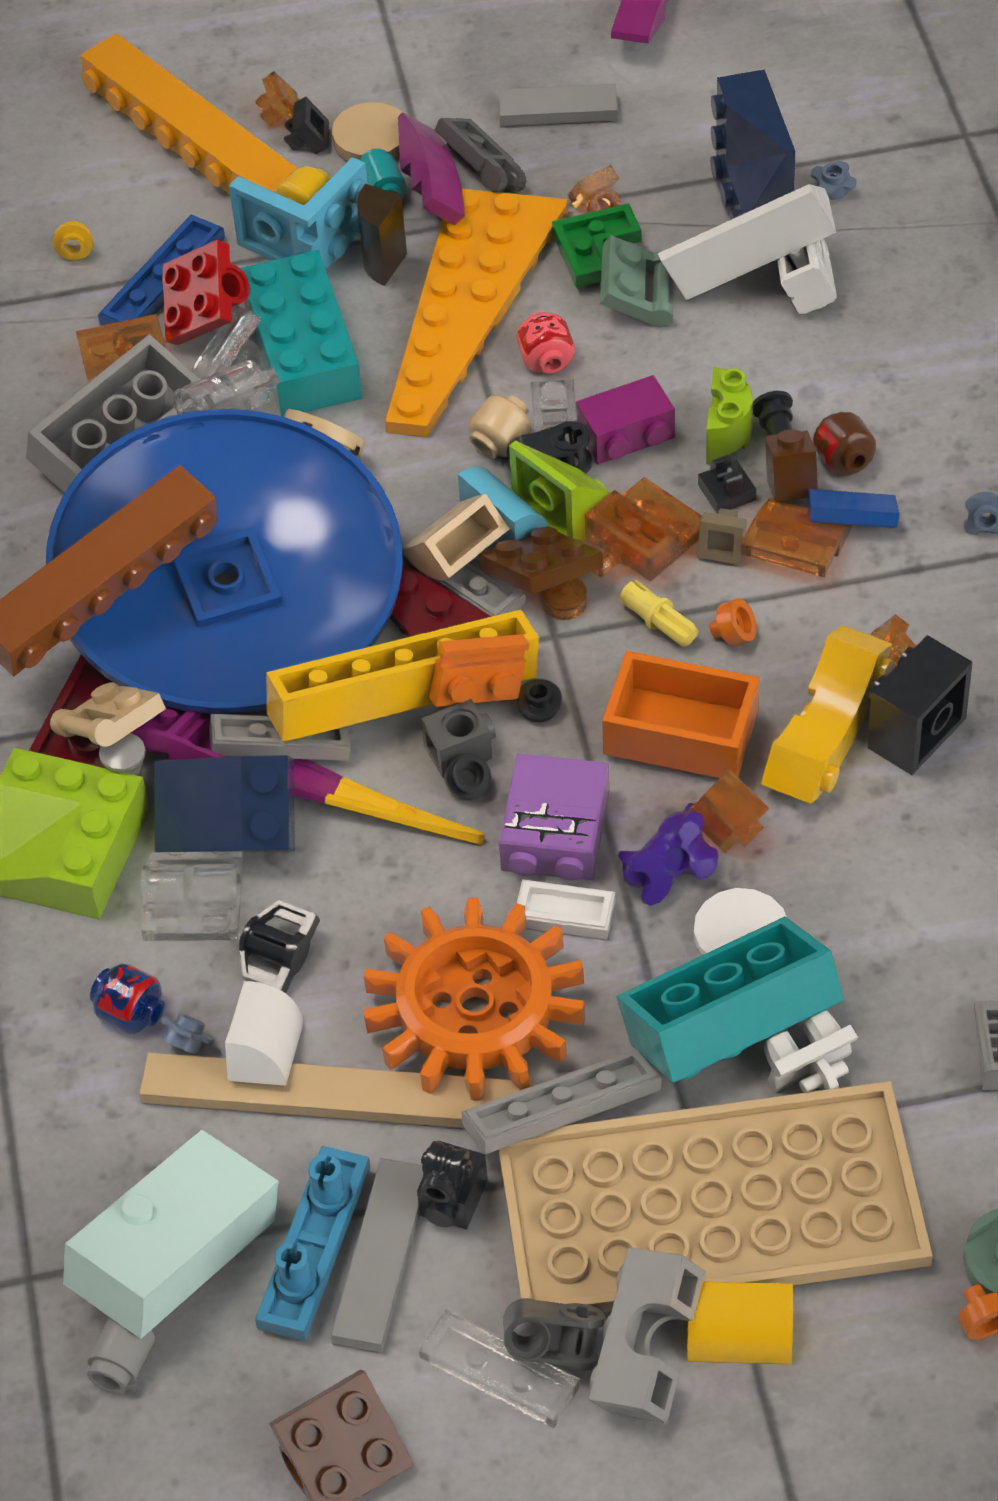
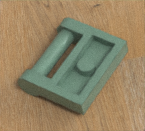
M610 235L602 247L600 304L656 327L668 326L673 320V307L669 304L670 274L658 255L662 251L653 253L631 242ZM646 272L654 275L653 303L645 300Z

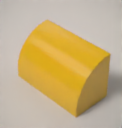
M703 1281L693 1321H688L687 1362L792 1364L793 1284Z

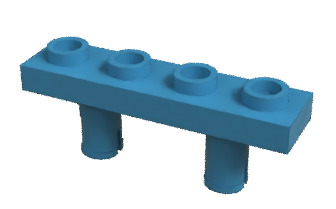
M321 1146L318 1156L312 1159L308 1169L310 1177L286 1240L275 1252L276 1266L255 1318L257 1329L306 1341L371 1167L369 1157Z

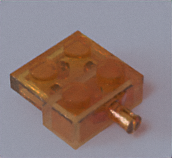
M645 477L623 495L616 490L612 491L585 514L586 538L605 550L602 554L603 568L593 571L595 575L598 573V577L602 578L614 566L623 564L651 582L699 541L702 515Z

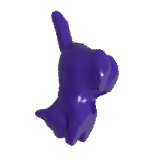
M688 803L683 811L674 812L666 817L659 826L657 833L640 850H625L618 853V857L622 862L624 881L633 887H643L641 900L644 904L652 906L660 903L669 893L673 881L681 874H691L700 880L709 878L717 867L718 851L704 840L702 829L705 819L701 813L697 812V806L694 803Z

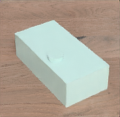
M200 1130L65 1243L63 1284L142 1339L275 1221L279 1181L204 1130Z

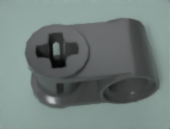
M521 1298L512 1302L506 1308L503 1315L504 1345L511 1356L521 1361L559 1365L573 1370H592L598 1364L599 1358L597 1353L594 1352L598 1328L604 1325L606 1315L600 1309L586 1304H562ZM522 1323H532L540 1328L536 1334L531 1336H521L513 1331Z

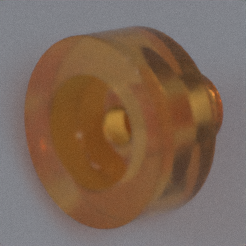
M579 578L542 591L544 610L555 619H574L580 616L586 609L587 589Z

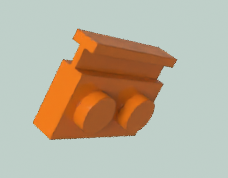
M523 634L439 641L438 648L441 650L440 658L435 661L429 698L435 707L456 705L472 699L473 703L518 699L526 664L524 653L525 650H529V642Z

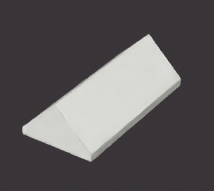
M808 184L658 253L659 258L685 299L688 300L836 233L828 194L825 188Z

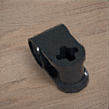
M566 421L532 434H523L510 442L511 444L514 441H518L574 466L585 474L588 473L593 464L591 453L587 449L590 441L589 430L584 424L577 421ZM566 434H569V442L565 440ZM508 445L506 454L510 460V452ZM574 456L578 458L577 466L575 465Z

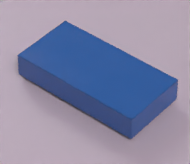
M809 489L807 506L810 521L886 528L898 526L899 509L895 495Z

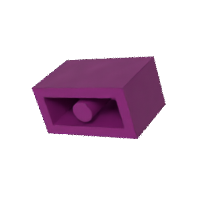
M654 375L576 401L577 422L584 424L589 430L590 441L587 448L597 465L675 438V408Z

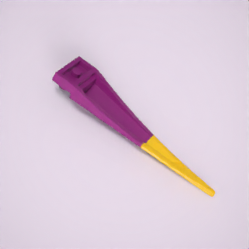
M166 707L164 711L131 732V734L138 736L143 741L145 750L152 753H168L169 760L235 757L224 756L211 750L209 728L211 714ZM294 759L295 796L479 845L484 844L485 834L481 831L385 796L309 759Z

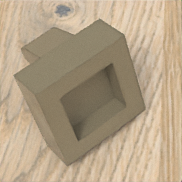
M720 508L717 514L704 512L700 520L697 558L740 565L744 556L747 519L737 518L738 511Z

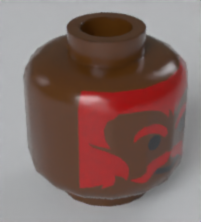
M838 412L828 415L820 422L813 436V444L819 457L829 471L840 476L858 473L867 467L876 452L874 436L862 419L852 412Z

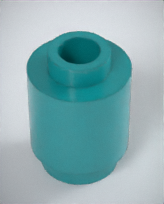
M372 149L364 153L360 161L366 164L368 184L400 194L403 199L407 191V185L395 158L383 149Z

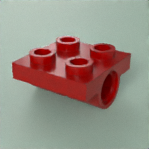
M215 240L163 264L165 342L180 345L231 323L232 307L247 300L250 291L249 282L245 273L238 266L230 263L229 243Z

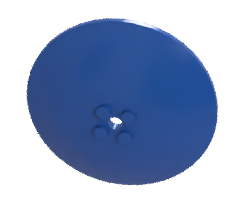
M210 409L174 415L144 425L124 435L96 455L75 477L56 509L46 546V565L179 465L183 466L216 497L217 522L206 536L195 538L182 548L180 554L172 562L163 563L149 573L146 580L139 587L132 590L128 589L114 600L112 606L105 613L98 616L94 615L81 625L78 632L70 639L74 647L88 663L118 686L137 687L138 689L159 693L164 705L170 708L207 714H239L266 710V672L373 646L390 619L400 590L403 567L402 540L393 507L382 486L371 471L339 442L310 426L279 415L241 409ZM223 572H230L238 577L234 583L229 585H222L214 580L218 574Z

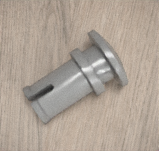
M129 733L111 746H100V760L107 769L142 777L141 770L146 750L143 741L138 736Z

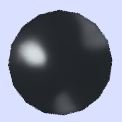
M776 390L764 393L753 401V415L759 418V424L762 429L766 430L767 436L777 435L784 430H792L790 422L793 419V414L790 408L793 406V399L789 393Z

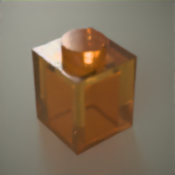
M728 769L688 812L697 811L702 814L705 819L702 832L726 853L737 841L745 847L764 828L758 820L766 813L769 807Z

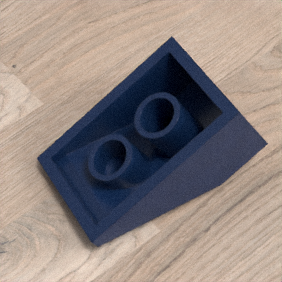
M288 755L154 761L155 854L295 851L294 758Z

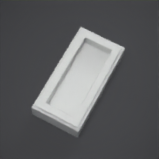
M522 879L517 903L525 906V929L548 931L557 925L563 931V934L608 940L615 906V892Z

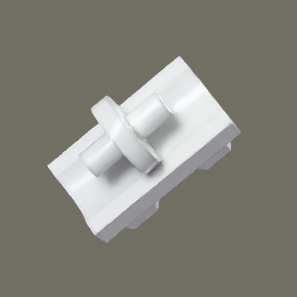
M825 1010L804 1023L802 1029L811 1042L810 1045L799 1050L788 1031H783L766 1040L763 1050L771 1067L768 1082L776 1093L799 1081L803 1093H807L816 1089L821 1091L839 1088L837 1079L849 1073L846 1063L841 1059L851 1055L850 1044L856 1041L858 1036L851 1025L841 1029L835 1019Z

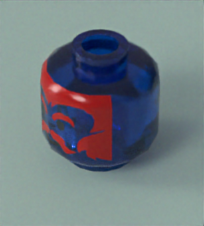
M121 963L112 968L104 969L95 979L90 992V1000L93 1003V1010L97 1018L127 1034H137L147 1025L154 1026L161 1018L165 1007V1002L161 999L162 986L158 979L129 964Z

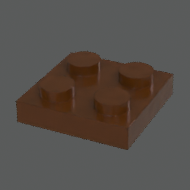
M552 527L537 528L531 532L530 536L519 540L499 542L494 549L479 554L481 571L531 595L603 568L602 551L584 544L580 539H573Z

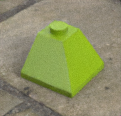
M514 441L509 445L512 491L547 520L549 527L555 528L558 532L573 539L584 541L610 520V494L601 481L592 479L580 469L518 441Z

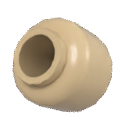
M491 395L468 422L471 433L469 437L470 442L478 451L491 459H495L497 456L508 457L506 452L510 442L523 434H529L532 430L531 422L526 415L529 412L528 407L523 401L513 395H509L507 398L500 395Z

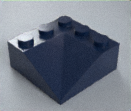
M765 69L717 77V95L711 96L712 113L714 119L717 120L716 125L711 126V140L713 148L716 150V156H711L710 165L714 180L721 181V201L724 207H730L729 216L730 220L794 191L796 151Z

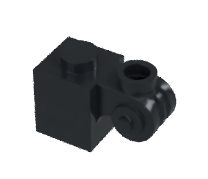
M439 1140L433 1141L430 1148H427L421 1158L423 1177L417 1189L420 1216L426 1217L428 1221L440 1227H451L453 1225L467 1230L488 1180L486 1154Z

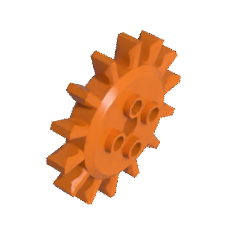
M478 897L467 899L464 910L466 925L445 930L439 916L430 906L422 909L423 934L427 937V940L418 947L413 946L391 932L384 937L386 955L402 965L400 972L394 973L365 969L364 983L366 993L396 997V1002L363 1010L367 1034L401 1026L403 1033L382 1047L384 1063L391 1070L419 1051L427 1057L421 1068L420 1077L422 1090L428 1093H432L440 1083L447 1067L466 1070L465 1084L471 1100L482 1098L485 1087L483 1070L502 1065L505 1066L510 1079L520 1090L530 1086L528 1065L522 1055L532 1047L559 1063H562L567 1057L566 1040L547 1028L549 1021L584 1025L586 1018L585 1001L552 996V991L584 984L582 961L578 960L548 967L545 961L564 948L563 931L556 925L529 943L521 937L526 927L525 906L518 903L507 914L501 928L483 925V911ZM480 979L490 980L486 985L476 983ZM472 997L482 998L488 1002L484 1009L476 1012L468 1011L462 1007L463 1003ZM442 1001L450 1003V1005L445 1008H438L435 1006L437 1003ZM508 1011L515 1012L512 1015L508 1016V1018L501 1016L503 1013Z

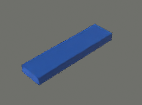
M191 214L98 314L99 325L133 339L164 306L163 264L215 240L223 241L225 239L224 228Z

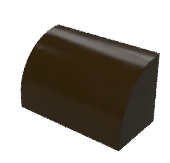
M365 184L357 197L363 265L366 273L372 280L385 286L407 255L402 195Z

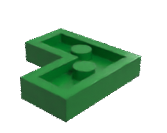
M629 203L552 221V234L576 288L601 282L602 247L610 235L633 244L642 242L641 228Z

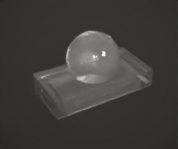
M237 305L233 306L232 322L218 328L191 371L204 383L215 389L226 372L235 378L251 376L258 370L261 356L258 346L249 337L261 321V318L250 310Z

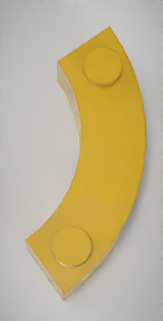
M844 625L827 636L819 663L808 687V694L814 697L811 702L806 704L800 716L794 714L781 735L772 743L761 785L810 804L823 791L830 793L833 790L839 776V767L854 743L870 708V689L880 676L885 675L887 677L892 671L893 660L888 659L892 643Z

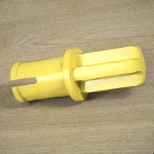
M634 580V583L632 581L623 588L620 594V603L644 619L645 625L649 629H659L682 647H688L698 636V628L695 627L694 623L673 609V603L668 598H660L638 580Z

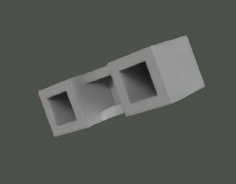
M628 1247L625 1262L617 1274V1292L613 1308L604 1324V1342L598 1365L595 1366L590 1377L591 1391L588 1400L614 1415L661 1423L668 1422L680 1372L659 1358L650 1356V1340L655 1330L666 1321L673 1319L693 1321L706 1271L683 1255Z

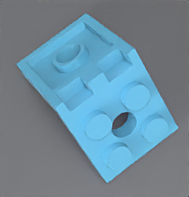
M352 157L305 205L238 176L229 185L237 245L269 260L319 250L325 269H327L337 258L343 256L347 247L360 235L357 197L362 187L368 184L365 162Z

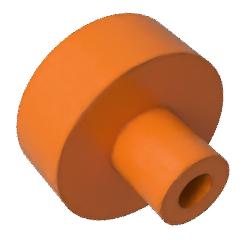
M740 598L719 605L716 611V620L712 621L709 626L714 638L722 637L731 646L754 640L757 633L754 613L750 606Z
M979 1284L969 1287L963 1293L968 1305L958 1315V1320L970 1340H981L997 1334L998 1293L986 1295L984 1289Z

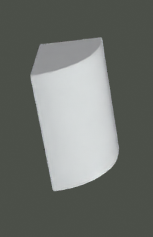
M244 981L225 1041L228 1081L286 1086L303 1026V1017L293 999L280 989L265 983Z

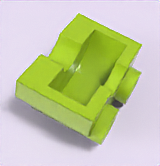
M713 367L711 385L713 397L712 406L709 407L706 430V464H711L712 460L732 454L741 447L745 450L751 440L753 397L751 387L746 382V375L740 369Z

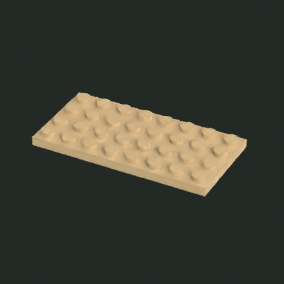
M891 1081L567 1125L498 1150L520 1298H531L562 1304L580 1303L596 1307L603 1312L612 1311L617 1292V1274L625 1262L628 1247L683 1255L706 1271L703 1281L785 1283L800 1285L932 1266L933 1255Z

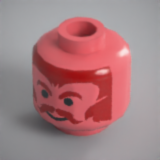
M546 312L532 314L517 330L516 341L524 364L534 373H557L574 358L575 345L568 325L557 314Z

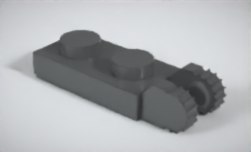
M439 118L434 131L447 142L446 145L450 150L459 153L469 163L468 166L471 170L481 174L482 183L489 190H492V192H502L505 188H508L510 192H521V190H524L527 177L523 170H521V167L474 121L462 118Z

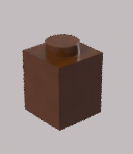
M784 430L777 435L765 436L767 482L775 502L808 498L809 489H818L816 449L808 430Z

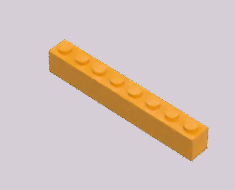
M119 34L111 35L80 55L83 68L81 77L89 91L98 93L108 101L114 110L124 113L132 119L139 129H145L164 148H170L183 159L187 166L196 168L208 178L213 186L221 187L228 194H230L229 185L238 176L276 192L277 186L297 169V167Z

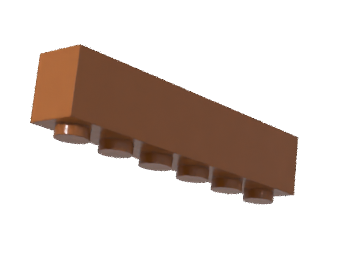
M179 465L0 599V664L13 677L25 668L34 667L42 660L48 650L60 641L65 642L71 639L86 621L94 615L98 616L105 613L112 606L114 600L128 589L132 590L139 587L146 580L149 573L163 563L172 562L180 554L182 548L195 538L206 536L217 522L216 497L183 466Z

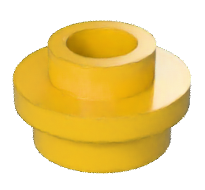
M68 221L59 226L54 232L53 247L56 253L64 259L71 261L81 260L91 253L93 236L83 223ZM69 240H75L80 245L73 246L67 244L66 242Z

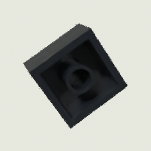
M926 635L915 648L908 647L899 658L897 666L887 677L885 675L880 676L870 689L869 699L871 700L870 716L867 720V727L869 728L868 749L910 775H913L966 719L973 662L929 635Z

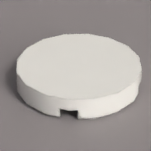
M733 888L721 891L706 900L695 915L694 943L699 952L704 955L786 916L784 909L771 896L755 889Z

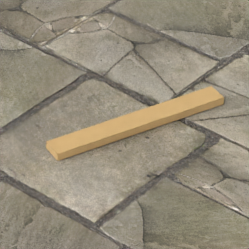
M148 1052L139 1097L141 1103L464 1128L462 1125V1111L521 1090L512 1080L485 1078L482 1098L471 1100L465 1084V1076L443 1075L434 1091L428 1093L422 1090L420 1073L292 1063L286 1086L228 1081L226 1058ZM529 1081V1087L535 1086V1082Z

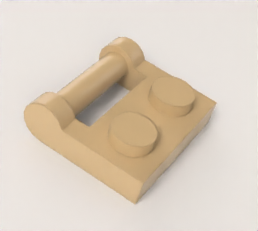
M111 682L96 688L91 693L92 698L74 710H57L51 717L50 725L53 732L59 736L72 737L78 735L89 738L96 745L108 747L164 711L166 707L159 693L138 689L137 687L118 686L116 683Z

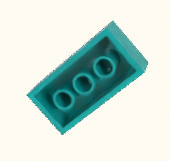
M319 250L241 267L240 269L245 273L250 287L249 296L244 305L280 415L284 417L288 409L308 412L363 399L359 363Z
M786 916L616 996L631 1046L637 1049L642 1056L672 1083L692 1078L701 1069L722 1059L733 1058L739 1055L743 1049L765 1038H771L785 1031L786 1028L825 1010L827 1011L828 1008L844 1001L832 951Z

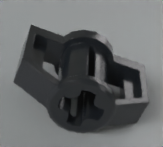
M277 900L252 917L246 923L239 940L241 970L245 981L265 983L286 993L294 975L301 970L307 958L310 941L320 922L317 914ZM277 917L301 927L293 935L265 923ZM252 954L282 967L278 975H274L249 965L248 956Z

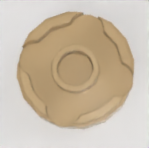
M365 102L344 110L335 119L332 127V139L336 152L346 161H349L352 157L360 160L364 153L372 149H383L394 158L399 157L398 116L402 111L395 106L383 102Z
M286 410L284 417L301 422L326 434L343 445L356 457L361 456L366 442L355 433L317 416L298 410Z

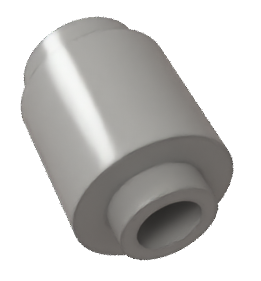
M109 1317L88 1358L90 1368L87 1372V1377L92 1383L106 1391L124 1393L128 1385L135 1383L156 1339L155 1334L151 1330L140 1339Z

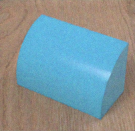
M477 466L458 473L460 502L486 493L510 528L497 539L499 542L519 540L530 536L531 532L537 528L549 527L547 520L488 469Z

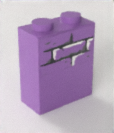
M517 753L499 841L501 870L511 871L519 875L539 874L557 876L565 880H594L610 792L609 763Z

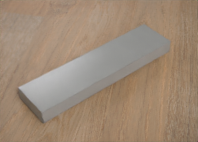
M635 1049L462 1111V1125L483 1153L488 1154L661 1091V1077L642 1054Z
M380 1158L332 1329V1344L383 1352L420 1215L417 1189L423 1177L422 1165Z

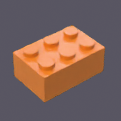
M626 650L602 720L603 754L737 782L759 712L760 677Z

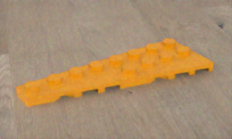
M462 189L465 216L456 225L444 219L442 220L386 416V433L418 437L429 436L448 406L450 394L457 383H462L467 376V368L476 354L480 355L484 349V341L491 329L497 328L521 290L520 284L529 269L533 270L538 263L539 253L546 242L550 243L554 238L552 234V221L567 217L568 199Z

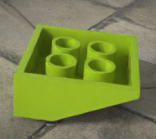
M14 747L0 775V896L100 920L150 811L143 777L124 772H114L106 768Z

